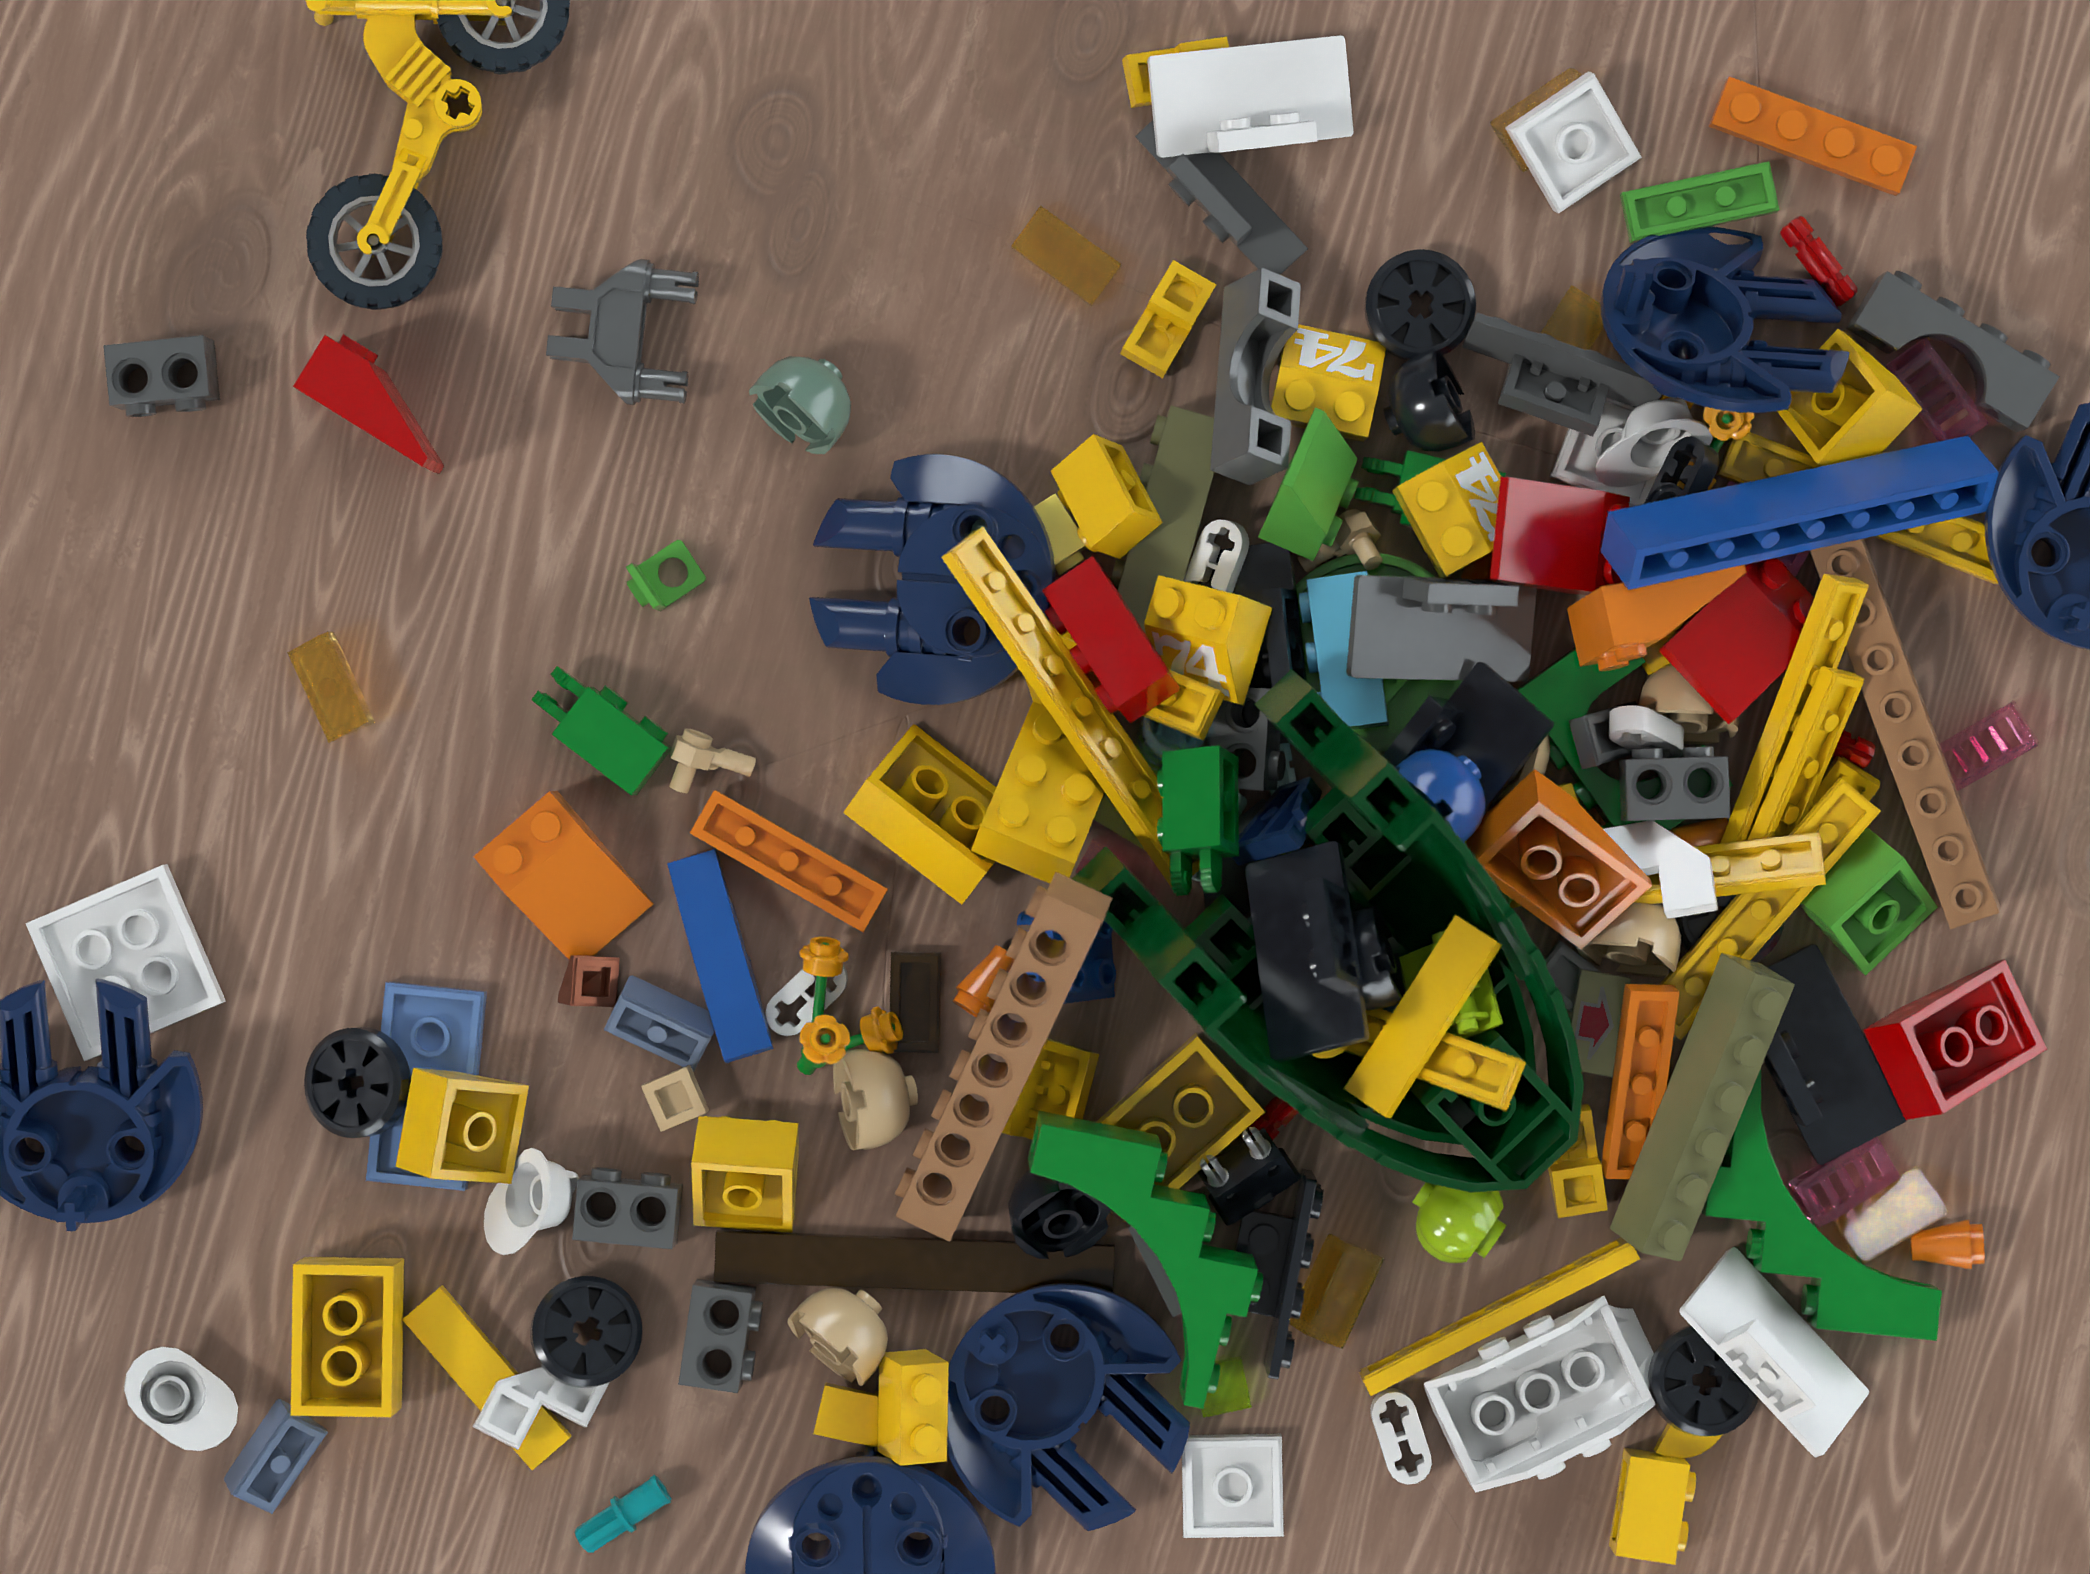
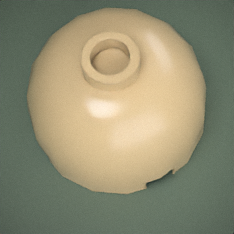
M1672 664L1666 665L1651 674L1642 688L1638 706L1652 709L1673 722L1680 724L1684 728V744L1719 742L1720 732L1729 731L1730 738L1737 733L1739 716L1728 725Z
M1635 902L1582 950L1578 947L1576 949L1580 956L1598 966H1601L1602 957L1621 964L1616 972L1642 977H1663L1668 975L1669 968L1673 972L1676 970L1680 954L1681 934L1676 919H1667L1662 904Z
M868 1049L849 1050L839 1062L833 1065L835 1094L841 1092L844 1112H838L844 1137L850 1149H873L888 1144L899 1136L909 1121L910 1106L917 1105L918 1103L917 1087L913 1076H904L901 1066L890 1055L884 1052L869 1051Z
M823 1289L809 1296L788 1318V1325L798 1339L805 1332L811 1338L810 1341L813 1347L809 1351L833 1372L851 1383L857 1378L859 1386H863L880 1365L888 1342L886 1326L878 1316L882 1307L872 1296L863 1290H859L854 1295L845 1289Z

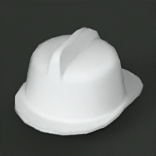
M1670 397L1664 400L1644 403L1636 407L1629 414L1622 431V440L1608 448L1598 459L1595 468L1598 481L1606 486L1621 488L1637 485L1658 475L1670 449L1678 440L1693 436L1710 446L1713 437L1709 432V427L1702 422L1693 420L1684 399Z
M535 1148L524 1150L515 1161L512 1184L497 1183L486 1205L484 1231L486 1240L493 1251L502 1255L513 1254L522 1248L537 1230L560 1225L567 1218L570 1211L572 1194L577 1187L579 1179L578 1174L565 1170L564 1167L555 1162L547 1161L543 1153Z
M159 1347L148 1350L133 1361L126 1374L124 1392L129 1407L150 1428L170 1443L184 1450L203 1451L217 1447L230 1436L237 1423L238 1405L234 1393L220 1378L198 1363L193 1357L179 1349Z

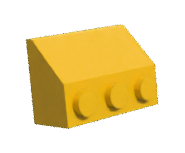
M913 724L866 779L843 813L961 905L996 862L971 852L980 824L996 787L921 728Z

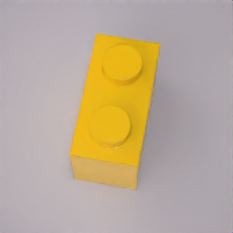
M1093 434L1051 470L1060 488L1057 491L1060 501L1072 512L1079 525L1077 534L1080 540L1093 552L1099 551L1120 559L1163 523L1125 449L1120 444Z
M926 1349L885 1352L880 1362L878 1452L900 1466L947 1461L948 1361Z
M1631 1448L1623 1449L1609 1547L1615 1556L1676 1564L1677 1551L1684 1552L1688 1541V1522L1682 1521L1685 1501H1693L1696 1488V1473L1690 1471L1691 1465L1685 1458H1671L1656 1452Z

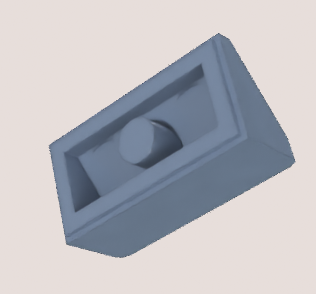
M632 975L628 977L604 1027L605 1031L681 1067L690 1065L693 1072L714 1033V1027L708 1010Z
M277 1399L224 1477L231 1495L273 1514L328 1431L308 1416H291V1405L281 1399Z

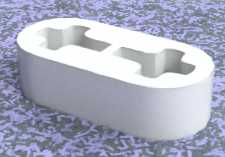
M1221 519L1212 521L1205 526L1198 539L1184 581L1193 584L1207 582L1213 569H1215L1211 586L1217 590L1233 593L1250 543L1248 533L1243 526L1233 521ZM1227 530H1230L1229 539L1235 542L1232 551L1224 550L1219 562L1216 563L1220 546L1214 543V538L1216 535H1225Z
M1620 706L1610 711L1609 739L1630 751L1632 749L1663 748V758H1680L1683 755L1684 728L1680 724L1673 722L1652 709L1642 706Z
M844 965L842 974L833 978L834 983L837 985L836 989L831 991L826 987L824 1010L842 994L847 986L848 975ZM802 969L772 997L767 1004L765 1014L767 1023L773 1031L780 1035L792 1036L800 1033L806 1023H811L814 996L812 997L807 989L816 981L815 975L808 974ZM801 995L807 1003L797 1012V1016L801 1020L800 1023L796 1026L790 1021L784 1025L780 1024L776 1019L781 1013L777 1004L782 1000L785 1004L789 1005Z
M1396 1388L1385 1389L1375 1396L1370 1407L1371 1418L1385 1463L1392 1477L1398 1482L1407 1485L1417 1484L1430 1473L1432 1460L1416 1407L1410 1396L1403 1390ZM1395 1400L1398 1407L1407 1406V1411L1400 1414L1403 1431L1395 1433L1389 1418L1380 1419V1414L1387 1410L1385 1402ZM1406 1439L1413 1454L1422 1453V1459L1415 1462L1416 1470L1413 1472H1407L1404 1466H1395V1461L1402 1458L1398 1442Z

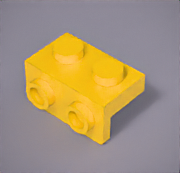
M1047 1038L1002 1133L1032 1140L1039 1111L1083 1119L1099 1054Z

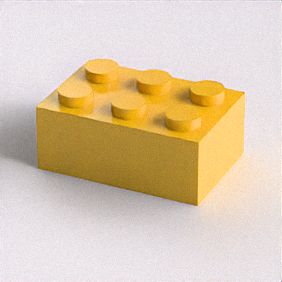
M1034 701L1031 704L980 824L971 852L1050 884L1055 872L1070 878L1104 795V790L1047 708Z
M1195 1033L1096 1122L1157 1134L1162 1147L1161 1152L1168 1153V1160L1162 1183L1154 1182V1184L1179 1189L1202 1169L1200 1167L1202 1158H1204L1206 1163L1210 1162L1206 1155L1216 1156L1265 1111L1219 1057Z
M304 1257L293 1264L291 1416L392 1417L402 1408L403 1258Z

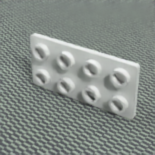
M1341 35L1150 56L1147 60L1156 153L1159 157L1220 153L1318 142V140L1350 137L1353 135L1345 38Z
M1735 1247L1724 1253L1680 1308V1314L1814 1457L1825 1454L1869 1394L1868 1388Z

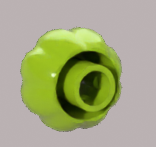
M1425 1182L1412 1201L1413 1204L1420 1208L1415 1227L1418 1240L1431 1256L1442 1262L1465 1263L1474 1252L1485 1258L1507 1226L1497 1219L1504 1208L1499 1191L1466 1192Z

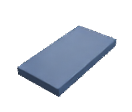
M385 982L381 1032L388 1035L398 1044L408 1062L411 1077L413 1068L456 1071L479 1076L487 991ZM405 1110L398 1121L388 1130L378 1135L370 1136L366 1181L462 1191L468 1189V1181L430 1179L395 1167Z

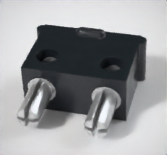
M1248 1127L1253 1135L1249 1136L1247 1131L1244 1130L1242 1135L1244 1141L1217 1159L1213 1155H1206L1210 1161L1209 1164L1206 1163L1204 1158L1200 1161L1202 1169L1197 1173L1210 1192L1208 1195L1209 1200L1227 1226L1234 1224L1255 1209H1260L1272 1201L1276 1195L1301 1178V1174L1285 1150L1277 1148L1265 1128L1258 1131L1255 1127Z

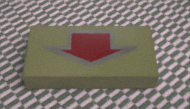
M1586 969L1579 970L1570 1022L1576 1037L1582 1072L1613 1077L1625 984L1631 983V978Z

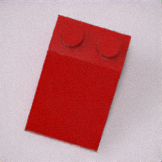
M344 334L338 342L324 335L293 387L420 466L440 474L444 464L387 372L374 364L379 355Z
M1500 477L1490 579L1578 595H1588L1601 586L1623 583L1602 554L1601 547L1608 512L1628 508L1630 497L1601 490Z
M1777 558L1745 564L1746 573L1690 616L1659 649V652L1728 725L1788 668L1815 598Z
M2005 959L1997 961L1900 1007L1863 1029L1905 1120L1944 1114L2047 1050Z

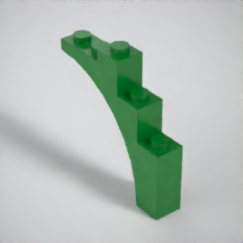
M1760 1069L1701 1213L1705 1216L1757 1221L1756 1229L1750 1228L1748 1231L1746 1243L1747 1258L1753 1259L1752 1265L1760 1272L1811 1277V1285L1804 1284L1801 1312L1808 1315L1807 1322L1816 1329L1937 1341L1942 1290L1932 1284L1893 1277L1857 1262L1835 1247L1804 1216L1784 1186L1768 1147L1761 1111Z
M1039 1111L1028 1155L1030 1173L1069 1184L1103 1202L1130 1224L1159 1258L1176 1291L1182 1312L1184 1357L1179 1389L1183 1404L1204 1409L1207 1393L1214 1394L1219 1382L1220 1364L1215 1363L1219 1345L1226 1346L1230 1337L1232 1317L1226 1316V1314L1247 1317L1250 1302L1257 1303L1260 1298L1263 1273L1258 1272L1253 1254L1202 1244V1242L1210 1243L1212 1239L1216 1214L1210 1212V1207L1204 1194L1154 1184V1182L1162 1183L1168 1160V1153L1161 1152L1162 1147L1157 1134Z

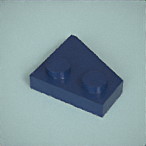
M1311 776L1279 786L1239 835V856L1232 857L1238 866L1300 849L1307 836L1305 832L1307 812L1319 802L1322 795V790Z

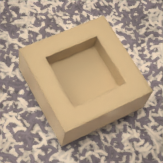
M690 1065L646 1082L641 1086L661 1132L706 1114L709 1111Z

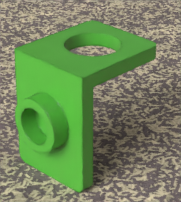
M681 540L674 541L640 565L630 563L626 566V569L632 576V579L626 583L642 607L650 603L652 608L658 611H662L706 581V576ZM678 558L687 567V578L678 587H668L659 578V568L667 559Z

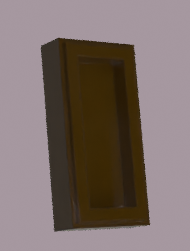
M891 951L890 1012L895 1013L898 1017L903 1031V1038L898 1041L897 1049L894 1052L939 1053L941 952Z

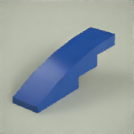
M713 849L667 863L697 974L725 1063L774 1049L751 960L745 949L735 907L729 897L718 853Z

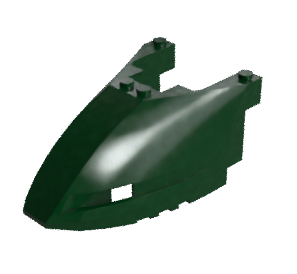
M1291 669L1255 703V706L1332 788L1307 812L1305 832L1316 845L1330 841H1336L1342 845L1351 912L1377 905L1392 934L1388 941L1393 954L1398 953L1399 957L1433 944L1432 935L1446 931L1455 915L1502 944L1489 964L1488 971L1503 1024L1466 1039L1517 1057L1526 1063L1507 1111L1416 1078L1392 1117L1387 1118L1344 1089L1363 1058L1343 1052L1332 1058L1320 1059L1307 1055L1283 1062L1272 1060L1253 924L1223 894L1207 907L1188 927H1185L1107 846L1086 864L1072 880L1112 898L1103 920L1123 939L1157 982L1193 1017L1204 1032L1240 1066L1278 1098H1282L1308 1121L1318 1125L1345 1146L1357 1150L1380 1165L1423 1182L1466 1192L1527 1189L1578 1140L1584 1082L1576 1037L1563 997L1551 977L1543 955L1528 935L1521 919L1510 907L1499 891V887L1467 845L1437 810L1413 789L1392 764L1350 728L1314 688ZM1515 975L1521 981L1524 979L1535 1007L1546 1046L1548 1086L1536 1074L1533 1031ZM1366 1120L1421 1140L1463 1145L1473 1157L1434 1153L1392 1139L1368 1128L1370 1125Z

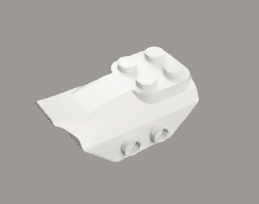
M1602 1296L1554 1320L1551 1315L1540 1317L1523 1327L1525 1334L1507 1342L1505 1337L1492 1340L1478 1349L1480 1356L1424 1383L1432 1410L1456 1460L1475 1493L1528 1479L1537 1475L1538 1479L1551 1477L1565 1469L1564 1461L1580 1453L1584 1457H1590L1611 1446L1609 1439L1621 1434L1656 1405L1649 1391L1648 1370L1654 1353L1633 1308L1613 1307L1608 1305L1605 1296Z

